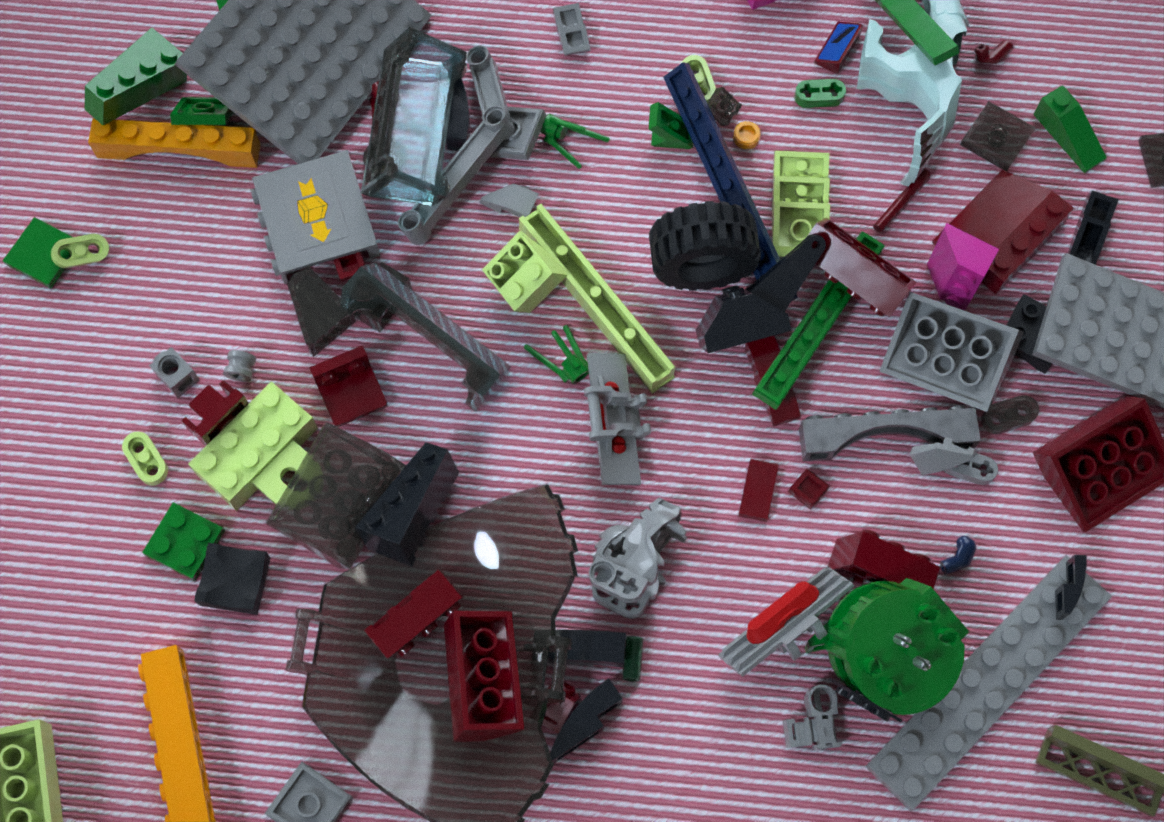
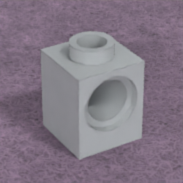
M172 347L167 351L159 353L154 358L153 363L149 365L156 376L177 398L200 380L194 370ZM179 367L174 374H167L171 368Z

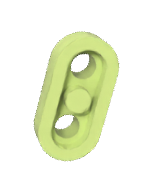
M698 55L686 57L682 62L688 63L692 70L698 72L694 76L702 93L706 94L704 97L709 105L715 98L716 87L708 64L704 58Z
M99 234L66 238L55 243L51 250V258L61 268H72L97 263L107 256L109 244ZM95 245L98 248V253L92 254L88 250V246ZM67 250L70 253V258H62L60 252Z
M133 432L127 435L122 443V450L138 477L147 485L162 483L168 475V467L152 440L143 432ZM140 445H143L144 449L141 452L136 453V448ZM158 468V472L155 475H149L151 469Z

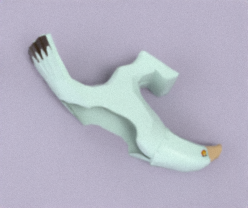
M922 0L926 13L958 45L960 52L962 36L964 35L965 37L969 25L960 0ZM869 19L861 53L857 89L869 88L878 91L889 102H903L916 105L928 119L915 132L911 166L900 182L904 186H909L911 182L915 183L936 149L941 146L954 126L962 79L955 73L952 65L957 64L959 53L936 66L932 64L915 44L900 55L888 53L881 45L883 27L875 20Z

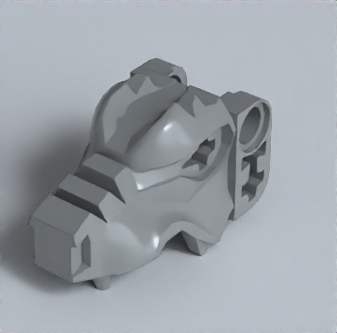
M659 497L649 505V510L645 509L642 511L640 519L635 518L630 526L614 525L599 535L601 540L594 546L597 551L593 556V563L589 569V578L593 585V598L599 605L625 618L636 619L644 613L650 600L657 597L659 585L666 583L665 578L658 571V566H664L665 564L663 558L659 555L661 550L671 538H675L683 543L687 539L685 536L687 531L679 524L681 519V508L679 506L673 505ZM597 589L611 596L603 598L598 595ZM617 599H619V600H618V605H615V604H614L615 601H616ZM637 601L638 609L633 607L630 611L627 610L626 603Z

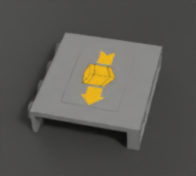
M348 150L252 177L255 188L250 189L255 205L260 204L262 210L257 212L258 219L262 228L267 227L269 234L264 236L265 243L269 252L274 251L276 258L271 260L272 267L276 276L281 275L284 284L289 283L287 275L290 272L367 250L370 259L380 256Z

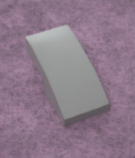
M579 3L553 8L564 56L590 51L585 24H583Z

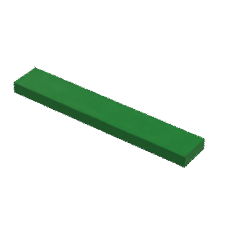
M875 0L934 66L959 53L958 45L915 0Z

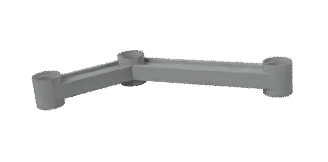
M478 45L471 48L466 56L481 107L483 121L413 208L404 212L398 219L399 228L414 245H422L429 240L432 232L431 229L499 144L509 139L514 133L515 127L508 110L498 74V66L485 46Z

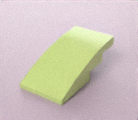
M774 152L772 243L779 257L786 256L801 243L817 222L824 218L830 220V153Z

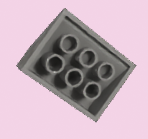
M909 292L879 372L988 412L1014 359L1024 332Z

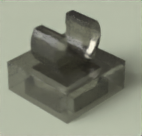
M724 87L716 88L708 102L715 120L721 126L729 125L733 116L738 114L742 106Z

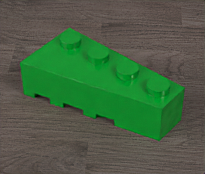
M150 28L85 85L84 110L101 125H105L187 82V74L175 65L183 53L154 28Z

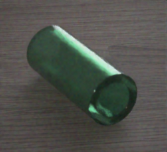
M637 636L626 637L622 680L640 681L644 638Z

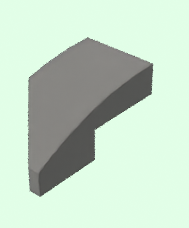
M513 183L483 196L479 204L499 213L503 209L518 217H526L530 214L539 193Z

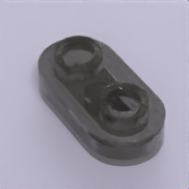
M1020 395L992 404L989 411H984L982 414V426L991 434H1002L1030 425L1039 414V405L1035 399L1027 395ZM1018 409L1024 410L1026 416L1020 415ZM991 418H997L1000 424H994Z

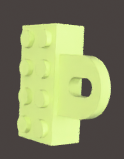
M272 381L188 463L194 473L236 511L258 489L278 507L297 511L305 509L316 502L324 488V474L320 465L301 447L318 427L313 417ZM287 471H296L308 482V488L302 493H295L282 481L283 475Z
M38 719L0 728V822H63L52 725Z

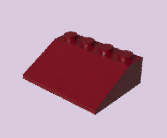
M1001 170L949 224L999 249L981 282L996 295L1066 222L1074 207L1054 191ZM941 231V232L938 234V236L932 241V243H933L935 246H936V243H937V241H938V239H939V237H940L942 231Z
M1124 396L1032 452L1044 478L1083 532L1089 531L1164 484V440L1145 398Z

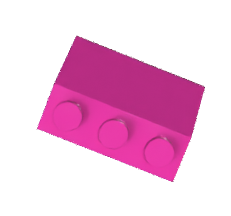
M946 223L927 262L939 298L945 301L947 305L965 311L999 249Z

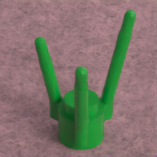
M548 114L545 117L540 131L546 135L544 142L552 145L578 169H581L582 165L556 141L557 139H564L568 130L604 142L610 141V138L587 130L583 126L562 120L552 114Z
M567 325L563 326V330L575 354L571 353L555 330L551 332L567 357L561 364L563 370L528 344L524 345L525 350L558 374L564 383L570 380L572 384H576L589 374L588 362L583 357Z

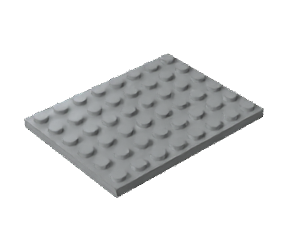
M228 0L178 58L175 65L297 164L317 159L322 155L372 92V84L384 77L432 15L415 0Z

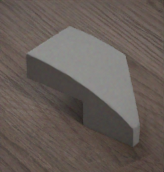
M945 436L942 444L932 443L913 446L910 456L920 473L926 475L944 471L975 458L976 450L971 447L968 449L958 447L952 443L953 439Z

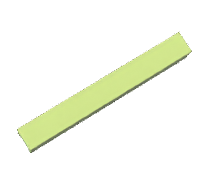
M540 204L537 206V210L528 216L520 217L519 230L555 258L567 273V276L561 281L619 354H625L627 364L653 394L675 378V366L544 206Z

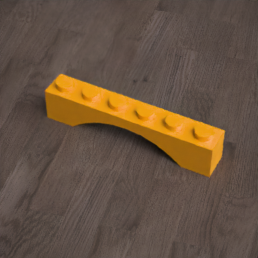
M92 118L88 144L96 157L102 159L125 160L132 156L156 152L180 153L204 157L228 166L257 168L261 145L254 128L171 125V123L113 120L105 125H101L95 118Z

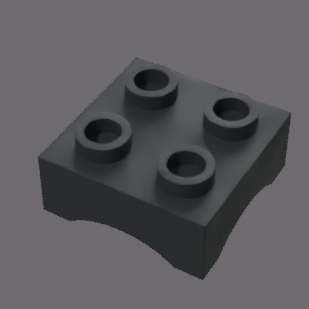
M1023 294L1006 326L1024 332L1015 356L1023 359L1036 370L1045 374L1052 363L1035 357L1032 353L1047 306Z
M208 543L204 569L194 601L199 606L258 615L271 557L265 551L243 550Z

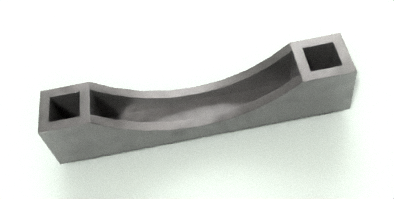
M963 405L953 406L948 410H937L935 407L921 409L920 412H909L906 409H899L891 412V414H880L878 411H870L864 413L863 416H851L849 413L835 415L834 418H823L821 415H813L807 417L806 420H802L799 427L803 462L832 460L841 450L854 442L883 434H902L916 437L929 443L941 444L946 436L953 439L952 443L963 449H968L969 447L975 449L981 441L976 409L966 408Z

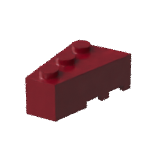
M862 530L861 532L836 539L827 567L834 571L841 570L854 575L853 581L862 584L863 579H866L870 582L891 581L900 584L908 578L931 586L934 589L940 566L931 563L929 557L922 554H912L906 551L905 547L899 543L886 542L879 538L880 535L871 530Z
M438 569L412 590L401 602L390 608L382 618L373 625H369L364 631L387 659L395 656L397 653L400 657H403L415 647L412 641L422 634L425 638L438 627L435 621L443 614L449 617L452 611L460 609L462 605L459 601L464 597L446 575Z

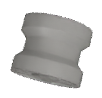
M229 351L227 355L229 363L224 368L223 375L235 381H251L253 375L251 367L255 365L256 357L244 351Z

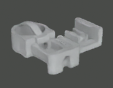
M820 684L807 690L804 696L807 717L804 718V722L795 723V719L783 720L786 748L812 745L813 749L819 750L836 748L842 745V742H837L833 715L838 714V698L836 692L831 687ZM820 689L826 691L830 697V706L825 712H823L821 706ZM812 694L814 695L815 708L811 703ZM792 724L794 727L795 740L793 739Z

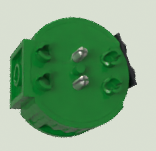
M908 578L900 584L891 581H876L864 584L848 593L838 603L826 627L827 635L824 638V649L828 652L835 674L844 685L829 678V681L838 686L835 692L886 722L889 721L890 717L902 722V719L893 714L910 715L925 711L938 704L952 690L959 678L964 662L965 645L961 640L969 631L931 586Z

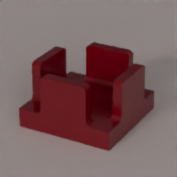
M224 380L219 385L227 397H223L211 385H207L189 403L190 408L202 418L198 426H195L187 417L181 420L187 430L205 446L249 404L239 390L233 389Z

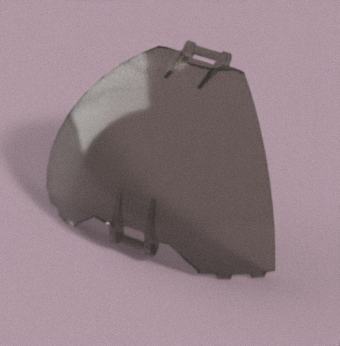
M549 484L504 496L431 526L425 532L427 538L423 546H418L414 554L416 560L412 567L376 554L324 584L319 611L302 608L296 609L295 619L298 621L291 658L287 660L285 670L307 675L302 708L331 744L363 776L402 806L430 822H524L525 819L522 816L534 800L542 798L549 786L545 782L555 763L551 760L550 751L541 727L546 714L547 704L565 702L566 692L563 691L567 656L568 650L572 649L571 638L556 636L555 618L571 589L575 577H578L573 555L578 552L574 535L567 533L561 515L565 507L560 495L553 494ZM438 569L446 575L464 597L459 601L462 607L457 611H512L524 730L487 741L454 742L444 623L448 617L445 614L435 621L438 627L424 638L420 634L412 641L415 647L403 657H400L397 653L395 656L387 659L364 629L376 623L390 608L401 602L412 590ZM310 622L319 625L312 664L303 661ZM555 652L551 689H544L548 653Z

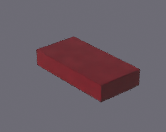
M750 459L738 516L767 522L779 465Z

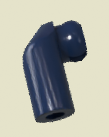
M965 535L959 537L956 541V547L958 548L956 555L940 561L941 570L945 575L964 569L971 564L976 551V544L970 537Z

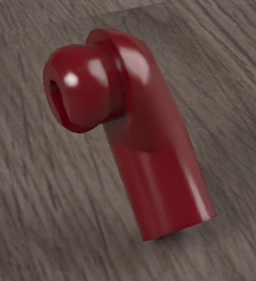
M1003 40L995 49H989L988 45L979 44L974 50V57L980 63L997 64L1013 49V45L1009 40Z

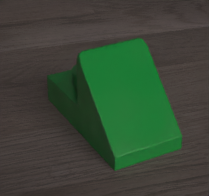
M659 102L650 105L648 129L652 131L651 146L679 149L693 148V141L681 115Z

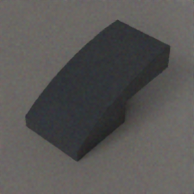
M1073 555L1066 562L1067 584L1063 583L1055 590L1056 620H1063L1070 615L1080 598L1086 576L1087 555Z

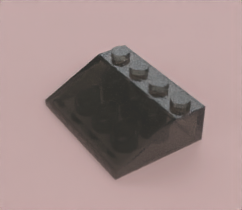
M325 422L265 524L339 569H351L364 546V542L355 528L356 525L406 465L387 452Z

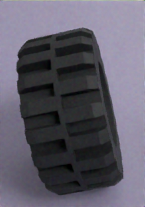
M705 201L702 204L692 203L686 207L680 206L671 213L663 214L661 219H657L649 232L652 267L655 276L669 287L674 286L680 290H711L714 287L721 288L730 283H737L741 278H746L752 271H755L761 259L755 218L748 210L743 209L737 204L730 205L728 202L722 201L720 203Z

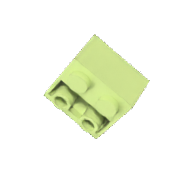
M519 231L482 269L515 312L530 313L567 276V273L555 258L522 231Z

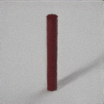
M923 169L915 183L911 182L876 221L873 228L877 232L881 233L928 180L931 173L927 169Z

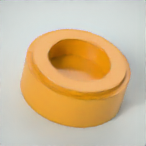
M750 121L740 122L734 129V143L741 149L754 148L760 140V128Z

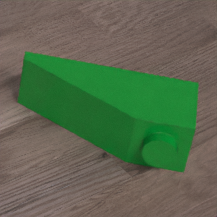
M1063 85L1041 98L1033 115L1084 174L1107 159L1081 105Z

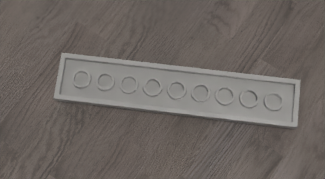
M1067 555L1058 562L966 659L959 678L948 695L933 707L915 713L865 766L910 812L921 803L1112 597L1086 573L1084 586L1075 608L1063 620H1056L1055 590L1063 583L1067 584L1066 562L1070 559Z

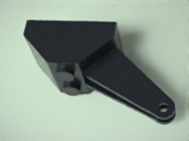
M815 234L808 235L746 290L739 288V286L722 289L723 294L715 296L695 330L699 346L707 353H712L792 331L788 314L785 311L826 248L824 238ZM814 241L817 242L816 248H812V243Z

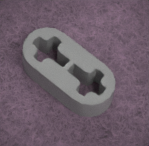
M976 453L974 459L958 465L957 468L953 467L944 471L953 477L978 485H987L996 477L998 466L992 458ZM985 465L987 466L986 471L989 473L983 477L980 475L981 471L976 468Z

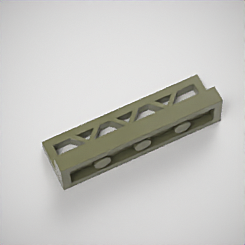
M1058 725L1047 729L1035 763L1151 817L1155 816L1164 793L1163 773ZM1050 744L1061 748L1067 761L1056 764L1045 759ZM1070 753H1072V754H1074V755H1076V756H1078V757H1075V758L1072 759ZM1080 759L1091 762L1095 775L1087 778L1080 775L1074 762ZM1068 764L1071 770L1062 766ZM1100 767L1105 768L1107 770L1101 772ZM1111 772L1120 775L1125 788L1118 791L1110 789L1103 775ZM1098 778L1100 784L1093 781L1092 779ZM1129 780H1131V781H1133V782H1135V783H1137V784L1131 785L1130 782H1129ZM1142 785L1154 791L1149 806L1138 802L1133 788ZM1127 791L1129 797H1127V796H1125V795H1123V794H1121V793Z

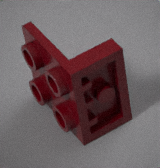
M363 345L309 367L336 428L385 408L388 405Z

